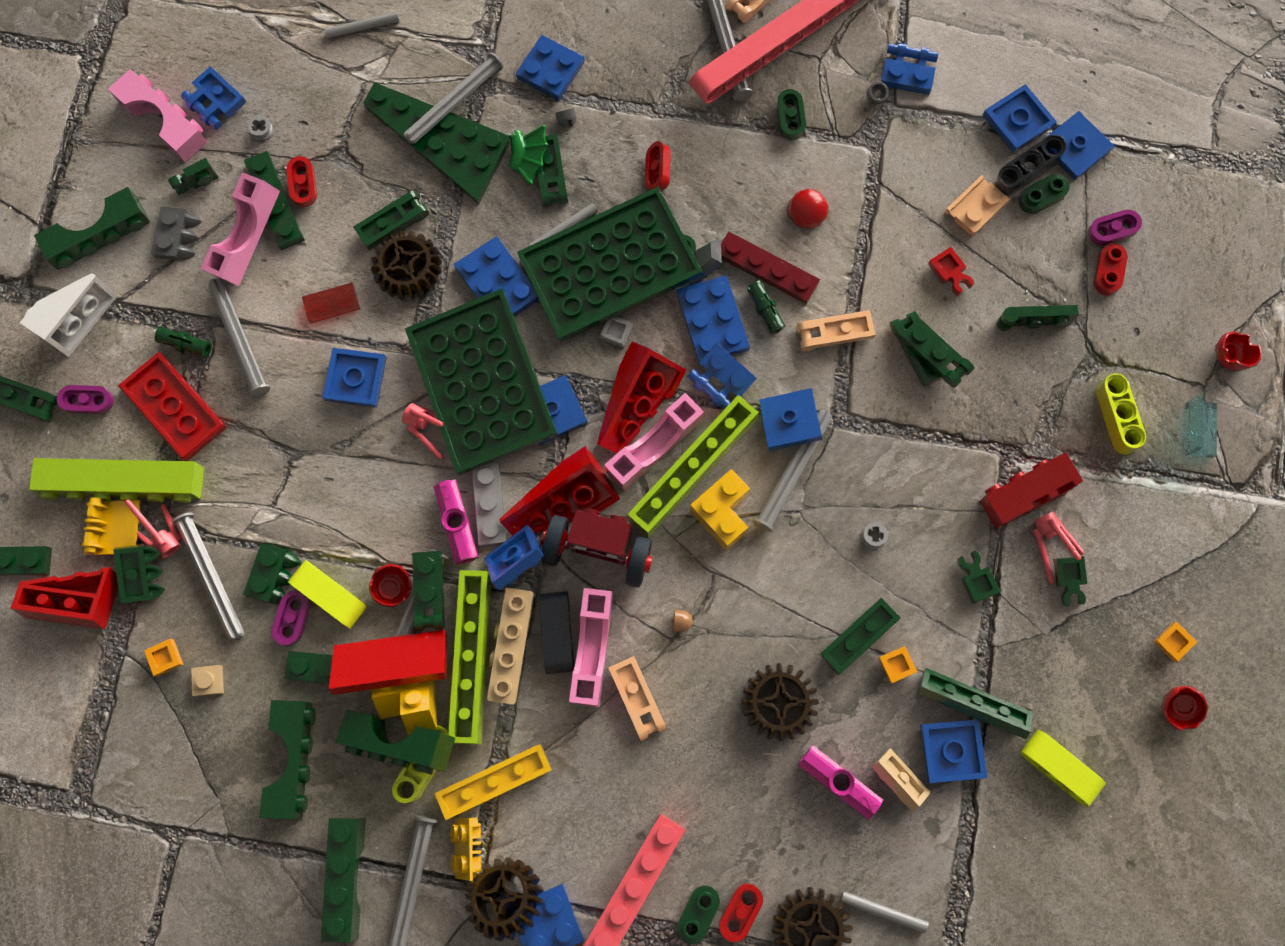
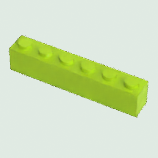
M737 395L627 514L628 521L649 539L756 423L759 412Z
M33 458L29 490L39 494V498L45 500H57V496H66V499L83 501L84 497L110 501L111 497H118L122 501L147 498V501L161 503L164 502L165 498L174 499L175 502L191 503V499H201L204 467L195 461Z
M459 570L448 735L455 738L454 744L482 745L492 581L488 571Z

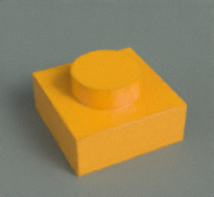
M1177 622L1171 623L1153 641L1174 663L1179 662L1197 643Z
M168 639L144 650L153 676L159 677L184 665L173 639Z
M905 646L878 658L890 684L917 672Z

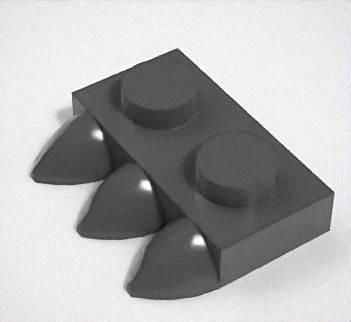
M160 207L151 255L154 258L186 260L193 257L195 252L183 244L192 243L199 237L193 231L186 228L199 225L202 222L201 219L183 208Z

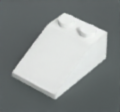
M91 273L37 301L32 308L27 310L20 324L69 357L118 295Z

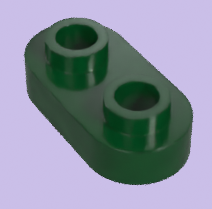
M786 89L779 94L777 99L779 127L783 137L789 140H796L803 136L806 128L803 98L798 91ZM792 104L793 107L788 108L785 105ZM793 126L796 130H790L789 127Z
M1053 174L1028 186L1019 197L1020 208L1026 213L1036 214L1058 203L1068 193L1069 182L1062 175ZM1053 184H1057L1060 188H1055ZM1031 195H1035L1038 200L1032 199Z
M701 885L692 892L677 923L678 935L685 943L696 944L704 938L720 905L719 895L713 887ZM705 895L711 899V903L707 907H703L699 902L700 898ZM689 923L696 924V933L689 934L686 931V926Z

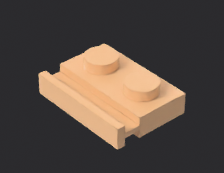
M983 175L967 188L945 211V214L954 218L953 221L971 237L978 233L1010 200L991 182L988 183L984 180L985 177Z

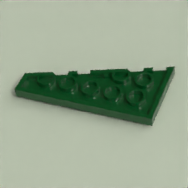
M375 82L363 102L364 107L384 125L389 126L398 134V137L407 143L409 142L404 137V132L434 107L431 104ZM450 112L414 144H409L418 154L439 172L450 178L459 189L464 190L479 205L510 144V136Z

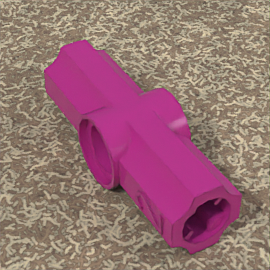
M446 480L439 482L433 488L456 565L473 562L479 556L457 481ZM462 517V523L459 527H450L452 518Z
M814 745L809 748L798 764L799 767L824 785L832 794L838 796L867 820H870L883 802L881 797L857 780L850 771L843 769ZM837 774H842L847 779V786L842 791L837 790L833 785V779Z

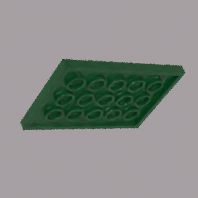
M659 187L653 188L517 252L559 342L565 341L703 276V271Z
M503 288L405 328L436 418L443 422L440 430L456 474H464L559 435Z

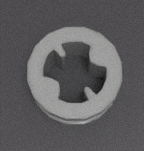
M257 115L249 120L248 130L255 140L264 142L273 136V126L268 118ZM258 126H261V127H264L265 129H264L263 131H260V130H257L256 128H257Z
M870 523L864 528L861 540L867 548L878 549L887 541L888 531L880 523ZM875 529L877 530V535L881 536L882 539L879 538L876 542H873L872 537L868 536V532L871 533Z

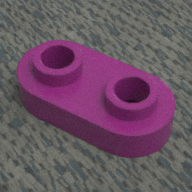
M1127 209L1099 217L1089 227L1088 236L1097 245H1107L1133 237L1142 226L1141 216L1136 211ZM1122 223L1127 224L1129 229L1124 228ZM1098 231H1102L1105 236H1101Z
M67 385L58 392L57 403L60 408L69 413L104 414L112 408L114 397L110 391L102 386ZM77 397V402L72 404V400ZM104 398L103 403L98 405V401Z
M292 590L287 592L279 604L272 627V637L278 644L283 646H292L298 643L304 631L311 603L310 599L300 591ZM296 601L301 603L298 610L293 609V604ZM288 628L293 630L290 637L285 636V631Z

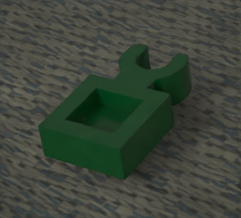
M204 158L184 168V174L172 176L168 181L176 193L181 195L192 186L195 189L207 186L219 177L209 161Z
M977 551L970 553L973 564H967L963 556L957 559L958 566L968 574L962 577L961 580L972 604L1000 593L990 568H980L981 557Z
M1081 556L1080 560H1076L1075 557L1053 559L1056 586H1065V591L1061 596L1063 605L1070 606L1069 598L1072 594L1077 596L1078 604H1085V594L1079 587V585L1087 584L1084 556Z

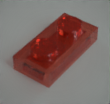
M352 282L302 296L307 320L310 324L361 310L356 289Z

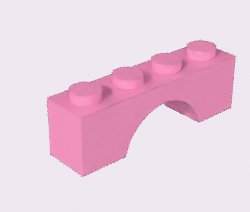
M129 69L108 90L134 117L145 113H156L163 116V127L159 136L168 148L186 163L207 143L201 134L204 130L193 119L189 122L185 118L187 115L177 104L172 107L168 103L170 101L169 98L160 89L154 91L151 88L153 84L143 74L138 76Z
M242 173L232 195L237 211L234 227L224 241L210 245L200 269L239 286L280 191L261 179Z
M686 393L683 394L665 410L660 420L648 433L634 444L624 447L604 465L606 474L625 492L703 422L704 412Z
M584 588L580 614L578 651L569 698L571 704L600 707L613 603L612 591Z

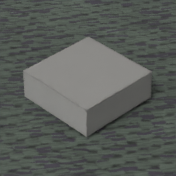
M616 316L605 322L599 340L624 349L634 323Z

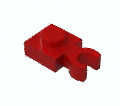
M949 247L929 261V267L943 284L948 281L952 283V291L955 295L960 296L963 292L959 283L966 284L969 289L974 285L973 279L969 275L962 273L967 266L952 247Z

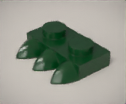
M261 543L243 595L271 604H280L286 592L278 586L290 585L288 581L292 577V574L284 570V568H294L301 565L302 562L298 556L287 549Z
M144 544L115 547L113 549L121 604L152 600L165 591V588L149 583V581L157 578L163 572L159 567L147 564V562L158 557L160 551L153 547L144 546Z

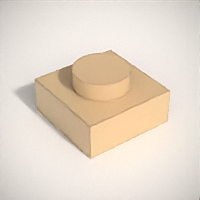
M222 665L191 668L192 696L224 694Z

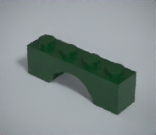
M129 187L104 199L103 214L91 227L73 231L56 223L35 234L34 237L46 261L57 270L70 267L75 261L85 256L93 255L98 249L108 244L116 243L121 237L131 232L139 231L146 224L150 223L151 221L140 200Z
M271 700L268 729L277 733L284 740L288 750V763L284 773L276 782L262 788L259 818L302 819V813H305L307 810L308 799L304 795L305 784L310 779V767L307 766L308 754H311L313 748L310 727L314 725L316 717L315 708H312L313 703Z
M346 709L335 743L346 746L345 752L361 757L363 752L369 753V759L385 762L387 757L392 759L391 764L408 769L409 763L416 765V771L432 775L433 770L445 772L455 738L439 731L416 726L407 738L392 744L387 738L384 720L369 714Z
M329 818L321 942L351 943L359 939L361 908L357 899V873L360 856L364 849L366 818Z

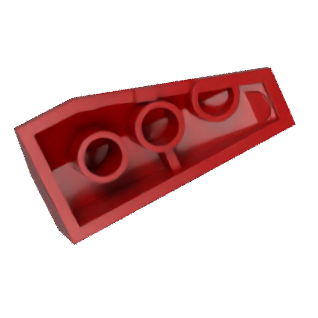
M631 341L618 368L597 444L616 454L624 447H627L640 432L641 425L649 417L653 418L658 412L656 409L665 399L669 400L675 394L687 369L650 348Z
M584 446L556 466L499 520L512 536L526 525L534 533H538L545 529L547 530L554 515L566 517L570 523L573 522L572 518H574L576 510L583 511L584 508H590L601 512L620 500V497L599 462L588 448Z

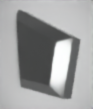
M716 239L696 250L695 258L703 271V276L689 282V285L700 283L722 263L721 241Z

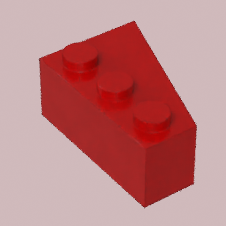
M1067 452L1050 461L1046 459L1032 467L1033 470L1026 474L1023 471L1015 474L1008 479L1009 483L1002 487L998 483L984 491L986 495L980 500V503L995 529L1067 494L1083 482Z
M110 567L100 568V571L84 573L82 571L76 572L71 576L59 578L52 576L19 582L10 609L26 619L105 630L118 591L117 573Z

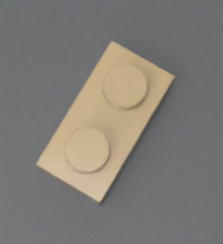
M891 748L872 766L878 776L885 781L900 801L912 812L920 807L930 794V791Z

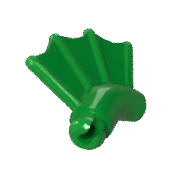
M546 125L536 128L523 136V132L520 130H514L515 135L513 133L510 134L512 157L508 166L519 172L529 185L533 184L535 174L544 166L543 155L548 147L545 139Z

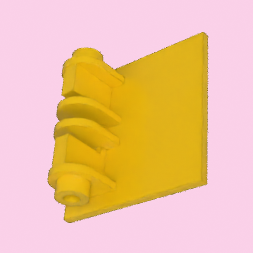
M90 498L89 503H86L88 518L84 519V523H87V526L83 527V531H86L84 543L81 544V547L84 548L83 555H114L113 549L115 547L136 545L139 520L125 504V501H101L102 499ZM130 500L133 503V505L140 511L141 501Z
M478 817L454 818V825H451L450 829L451 842L455 843V855L451 856V871L455 873L456 879L473 881V878H477L475 872H481V856L473 857V854H480L481 850H472V845H479L481 841H472V839L481 838V823H478Z

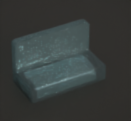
M1196 395L1186 403L1185 455L1213 458L1217 455V403L1204 402V395Z

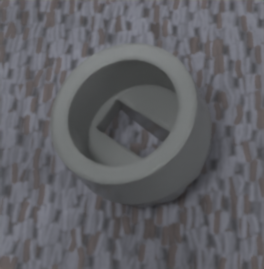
M877 81L868 88L867 99L872 104H880L888 97L889 90L886 84ZM879 89L881 94L875 98L873 94Z
M575 108L555 113L558 124L563 128H567V120L571 127L576 122Z

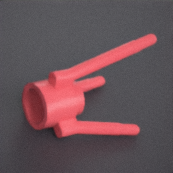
M414 403L410 404L402 416V421L408 424L407 431L414 434L439 459H443L444 456L419 431V429H425L429 423L441 427L443 422L437 420L433 411L425 407L421 408Z
M130 500L125 501L131 512L152 535V541H150L138 531L137 538L145 545L160 551L158 557L161 556L162 559L168 558L180 549L179 541L182 537L177 532L175 525L172 524V517L165 504L161 505V509L170 532L161 530L157 533Z
M1054 511L1035 520L1034 523L1037 528L1032 531L1037 539L1050 584L1054 583V578L1043 540L1044 536L1047 540L1059 536L1076 560H1080V555L1084 554L1083 549L1065 529Z

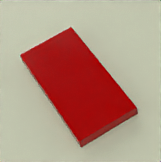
M160 351L118 385L183 461L190 460L227 428Z
M446 630L334 645L329 682L331 695L446 679Z

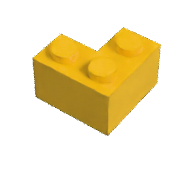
M732 469L690 504L691 514L725 551L729 550L746 535L748 526L737 516L733 509L748 497L750 488Z
M434 681L372 689V700L380 719L401 716L408 735L412 733L416 726L437 731L436 685Z

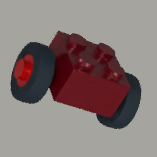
M584 508L583 511L576 510L568 537V518L558 515L552 517L548 529L544 530L541 539L542 553L544 555L541 558L542 563L556 566L565 548L568 550L570 548L573 553L620 565L626 563L625 584L637 588L641 586L644 574L649 573L653 557L649 556L652 540L637 537L633 549L627 556L632 537L631 523H627L626 518L618 515H611L610 518L599 516V511L590 508Z

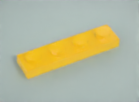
M538 744L434 794L445 820H449L552 771L541 744Z

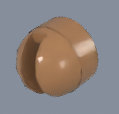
M674 610L673 632L681 633L688 631L693 623L692 616L684 610Z

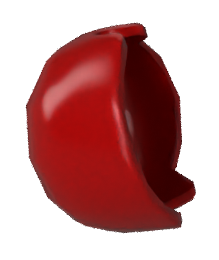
M804 189L797 192L788 202L787 215L792 218L796 226L811 229L818 227L827 218L829 207L825 197L815 189Z
M1232 331L1221 336L1215 345V353L1223 367L1229 371L1239 372L1257 366L1261 360V347L1250 343V335Z
M387 564L376 569L369 582V591L372 599L385 607L393 608L404 603L412 589L409 573L401 566Z
M1190 686L1172 688L1164 695L1161 704L1165 720L1179 731L1198 728L1207 717L1209 708L1205 696Z

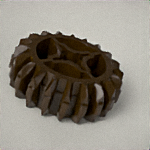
M401 230L399 237L395 238L394 235L390 234L391 241L381 240L383 248H375L377 256L371 257V262L374 265L371 267V272L375 275L374 281L376 284H380L381 291H388V295L392 298L397 295L402 301L406 295H408L410 300H414V294L418 293L420 297H423L424 289L432 291L433 288L430 283H438L439 279L436 275L442 274V269L439 266L442 264V259L438 256V248L433 247L432 240H426L425 236L421 233L416 237L412 231L409 232L408 236H405ZM396 256L395 260L392 263H390L393 257ZM403 259H405L406 263L410 265V273L408 272L407 268L404 267L405 264L403 262ZM424 268L423 272L417 277L419 270ZM404 278V279H408L409 281H398V280Z
M777 663L776 672L774 673L772 667L766 665V676L760 670H757L755 674L759 681L757 682L752 678L748 679L747 682L754 687L753 690L743 689V693L750 696V699L742 700L741 704L744 706L750 705L751 708L744 711L743 715L746 717L753 714L754 719L748 725L752 727L758 722L761 725L756 732L758 735H761L767 729L769 730L767 734L768 740H772L774 732L778 733L777 738L779 742L784 741V732H787L789 739L793 740L795 739L794 729L803 735L805 730L801 724L804 723L809 727L813 725V722L807 718V715L817 716L818 712L810 709V705H818L819 700L810 699L809 695L815 694L817 689L807 690L806 685L810 684L812 680L807 678L802 682L799 679L803 675L802 670H799L795 676L792 675V665H788L786 673L782 672L781 663ZM775 679L773 695L757 698L761 686ZM784 680L795 685L802 698L790 696L786 692ZM779 688L780 695L784 696L783 699L786 698L787 702H794L784 705L782 711L778 710L777 706L774 707L773 703H766L778 698ZM758 707L771 709L775 715L776 725L767 722L761 716ZM802 707L798 719L791 725L785 726L788 708Z
M506 857L504 862L500 859H495L493 867L488 863L484 864L485 872L483 874L479 871L475 872L478 878L476 883L468 882L469 886L473 888L471 893L465 894L466 899L471 901L465 906L466 911L471 913L468 917L469 922L475 924V930L483 933L484 937L488 939L494 937L499 942L503 941L505 937L508 940H514L515 932L521 936L525 935V925L534 927V923L531 920L532 916H541L540 912L536 910V906L544 904L543 899L537 897L544 892L543 887L537 885L540 881L539 876L533 874V868L529 865L525 866L523 861L518 859L514 862L510 857ZM515 877H518L522 884L523 895L516 892ZM486 903L493 906L494 922L488 916Z
M807 887L806 897H803L800 889H796L797 900L794 901L787 894L785 898L790 905L786 908L783 904H778L777 907L784 914L783 916L773 915V920L781 923V926L772 927L773 933L782 935L774 940L776 946L782 944L793 946L789 938L788 927L802 932L803 946H815L816 942L821 939L832 940L829 946H840L842 942L851 943L852 939L843 935L844 932L853 930L851 925L843 924V921L850 918V914L847 912L839 914L844 908V904L838 902L833 906L832 904L836 897L834 894L830 893L824 900V889L819 888L815 897L813 888ZM813 904V908L810 909L809 915L806 918H791L793 913L800 907ZM822 906L826 907L832 914L835 921V931L822 925ZM816 921L817 923L815 925L822 932H813L812 935L808 937L807 935L809 933L807 932V930H805L802 926L799 925L811 926L812 922Z

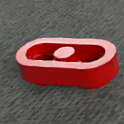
M660 141L652 143L647 150L645 158V186L649 190L659 187L662 192L670 183L671 150L668 145Z
M297 156L292 158L286 167L289 195L297 206L308 207L317 199L315 171L308 158ZM305 170L304 174L298 175L300 171ZM304 193H308L306 197L301 198Z
M1111 243L1106 245L1098 255L1093 283L1095 289L1102 295H1113L1123 285L1128 254L1125 248L1119 244ZM1111 253H1115L1118 258L1112 257ZM1107 276L1111 277L1114 282H1109Z
M745 883L736 888L719 921L720 932L726 940L739 942L747 936L763 904V895L758 887ZM745 893L753 895V901L750 904H745L742 901ZM731 920L739 922V928L736 931H731L728 928Z

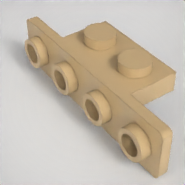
M512 588L505 590L500 623H496L494 639L497 640L495 651H491L489 667H492L487 695L488 701L512 705L516 703L534 593L532 591Z

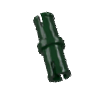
M759 280L749 285L747 291L755 302L757 314L761 315L770 334H776L783 330L786 325L777 312L775 300H771L763 282Z
M162 326L158 327L155 332L154 339L157 343L175 347L179 352L184 353L188 351L205 358L210 354L211 342L192 337L188 332L182 331L179 333Z

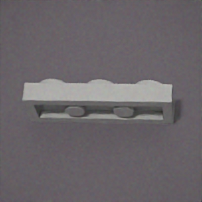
M491 463L472 470L478 543L480 547L501 545L507 541L506 528L499 520L504 515L500 464Z

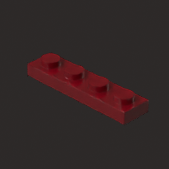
M729 231L721 243L722 260L805 304L808 303L820 282L819 278Z

